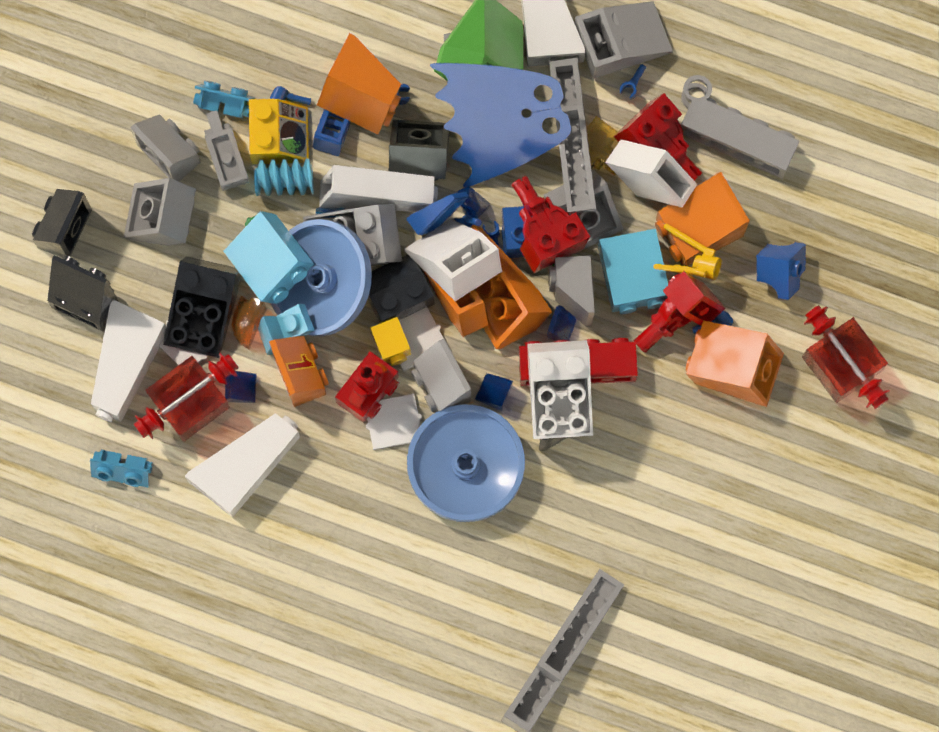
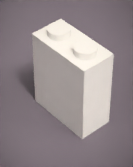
M620 140L605 162L636 196L681 208L697 186V183L677 161L663 149Z

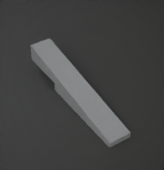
M578 59L550 61L551 77L560 82L563 92V100L560 104L561 109L569 116L571 124L570 134L559 144L567 213L572 215L574 213L595 212L597 210ZM556 119L558 132L560 130V122Z
M601 569L598 570L504 714L501 722L517 732L531 731L624 587L623 583Z

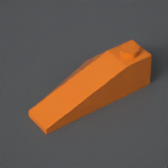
M472 225V229L481 232L499 249L502 272L477 287L476 292L484 302L488 325L483 327L494 347L502 349L536 331L552 311L536 286L480 226Z

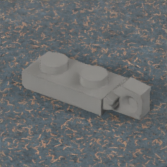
M217 110L207 113L211 129L204 131L205 139L222 191L249 183L232 127L229 126V123L221 124Z

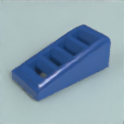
M324 109L314 135L313 148L339 156L351 122ZM329 116L342 119L344 122L331 119ZM325 127L340 130V132L338 133L329 129H325Z
M467 192L450 194L411 214L406 219L418 235L428 234L441 226L468 199L469 195Z

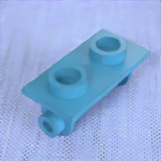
M204 81V85L199 84L195 86V89L201 90L200 94H195L193 104L198 105L199 109L217 110L219 112L220 102L225 103L223 114L242 119L244 116L249 117L247 101L255 99V97L249 96L248 90L232 87L231 91L220 89L221 84L212 81Z
M102 449L100 452H94L93 459H90L91 477L101 481L121 482L132 487H149L148 473L152 471L153 462L148 461V458L127 455L124 464L120 463L122 459L121 453Z

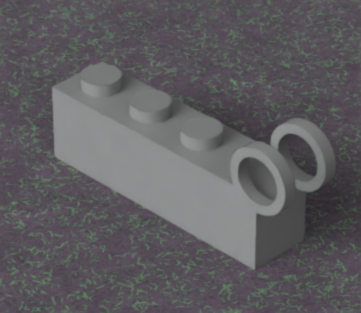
M701 75L689 77L684 84L681 101L688 109L681 123L683 135L783 179L799 144V140L795 139V136L790 132L784 130L776 131L770 128L766 122L760 119L751 120L742 116L743 114L735 108L728 107L726 109L717 105L716 101L710 98L712 93L710 81ZM694 81H700V82L704 83V84L706 85V87H705L704 85L700 84V83H692V82H694ZM699 89L705 96L695 98L688 91Z

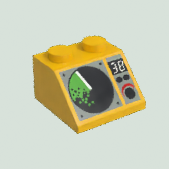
M249 99V151L252 165L259 164L260 160H263L264 164H270L272 159L275 160L276 164H281L283 159H286L287 163H293L294 159H298L299 163H304L305 159L309 158L308 107L281 99Z

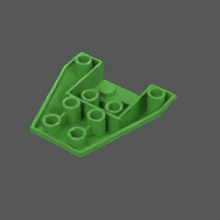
M475 0L441 46L436 63L493 65L524 70L523 21L497 0ZM434 69V72L448 81L443 73Z

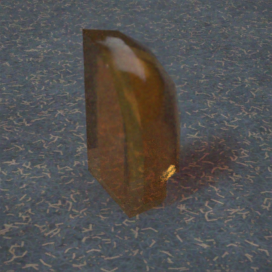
M241 296L234 311L231 326L233 335L239 344L249 350L259 323L266 311L265 302H261L257 298L251 297L249 301Z

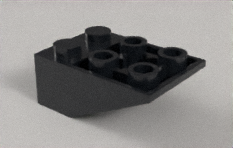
M54 255L51 263L47 298L51 308L103 332L107 323L110 303L112 300L118 301L114 290L110 286L111 283L105 279L106 275L95 268H90L88 271L79 267L80 263L69 256L64 255L62 259Z
M188 256L180 260L163 345L220 358L219 353H221L241 279V274L235 267Z

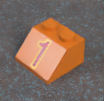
M304 336L269 341L273 356L294 407L326 395L324 386L329 385L323 368L317 370L314 360L318 359V355L313 342L307 344Z

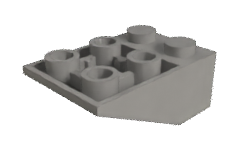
M654 1L600 8L575 17V26L585 47V59L593 79L673 53Z
M378 204L303 217L304 222L323 219L340 223L351 229L364 244L371 266L402 262L395 204Z

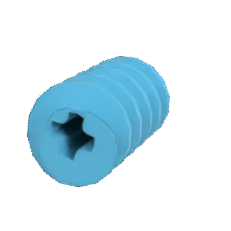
M309 158L305 159L303 167L300 166L298 159H294L292 167H289L286 159H283L281 166L277 167L275 160L272 159L269 168H266L264 161L260 160L258 168L254 170L255 194L259 196L263 188L266 196H270L273 188H275L278 196H281L285 187L289 195H294L296 187H298L301 195L306 193L307 187L314 194L313 167Z

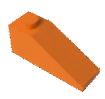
M423 270L449 319L462 337L488 325L484 302L475 290L454 301Z

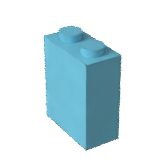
M260 211L223 251L259 300L267 303L277 304L283 301L288 296V291L296 283L302 281L307 276V271L314 265L278 216Z
M656 229L599 239L598 251L612 312L619 311L620 314H629L637 311L638 307L648 306V309L659 308L668 298L663 292L668 286V281L664 270L653 268L654 264L664 265Z

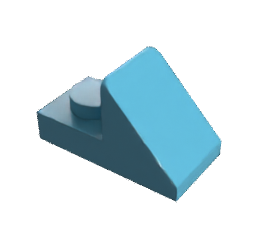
M297 304L277 316H263L257 328L267 355L273 354L269 341L306 336L315 331L305 304Z

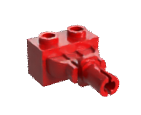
M665 93L646 104L613 136L618 142L625 140L666 150L694 181L698 178L697 176L702 174V171L686 155L689 145L683 139V130L677 120L682 113Z
M528 176L522 177V181L519 178L512 183V188L524 206L519 212L524 222L523 236L525 239L520 250L534 273L554 264L555 258L569 257L584 249L590 239V235L577 213L569 216L564 209L554 205L549 197L545 199L544 197H539Z
M683 271L681 274H677L670 279L668 286L663 290L668 298L662 303L658 313H654L651 316L652 324L633 341H636V345L646 353L663 336L672 337L674 335L673 332L691 321L702 326L703 320L712 322L726 308L705 283Z
M370 351L335 396L336 403L363 423H365L368 417L373 419L382 407L379 402L386 394L391 396L400 383L397 381L399 378L398 371Z

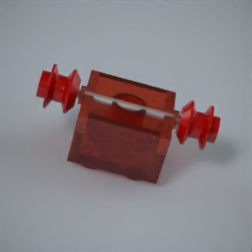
M819 305L814 307L805 315L807 320L804 322V325L812 324L814 327L812 336L823 334V338L806 349L802 356L803 360L836 404L862 387L858 397H866L869 402L866 408L873 406L874 409L879 408L889 400L887 394L890 390L883 391L880 387L883 380L873 378L884 371L888 362L854 317L834 330L832 327L835 324L836 317L828 318L825 314L828 307L821 308Z
M219 353L220 360L217 363L208 361V369L211 374L209 372L206 374L192 355L148 387L145 391L157 407L158 414L154 409L146 407V415L141 418L135 415L138 421L133 425L142 437L145 438L149 435L153 439V431L156 429L164 431L162 419H166L182 442H185L230 408L228 401L214 383L216 379L218 383L227 385L226 377L230 374L235 377L238 376L235 371L239 367L229 354L224 357Z

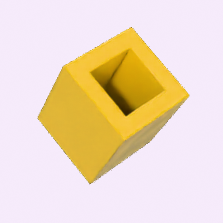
M398 317L370 327L380 356L387 364L391 363V366L401 364L407 360V356L411 355L409 344Z

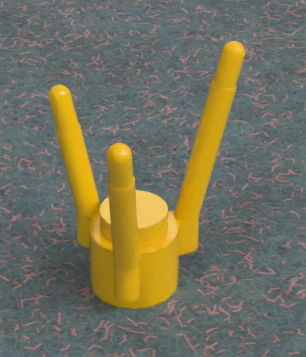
M665 224L664 229L703 252L702 256L697 255L695 257L692 267L654 264L653 268L676 273L685 271L691 275L716 280L722 265V259L715 257L716 250L705 247L676 228Z

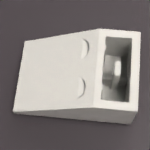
M453 220L447 221L405 248V252L454 301L462 298L502 272L499 249L481 232Z
M587 340L527 344L533 439L593 436L590 353Z

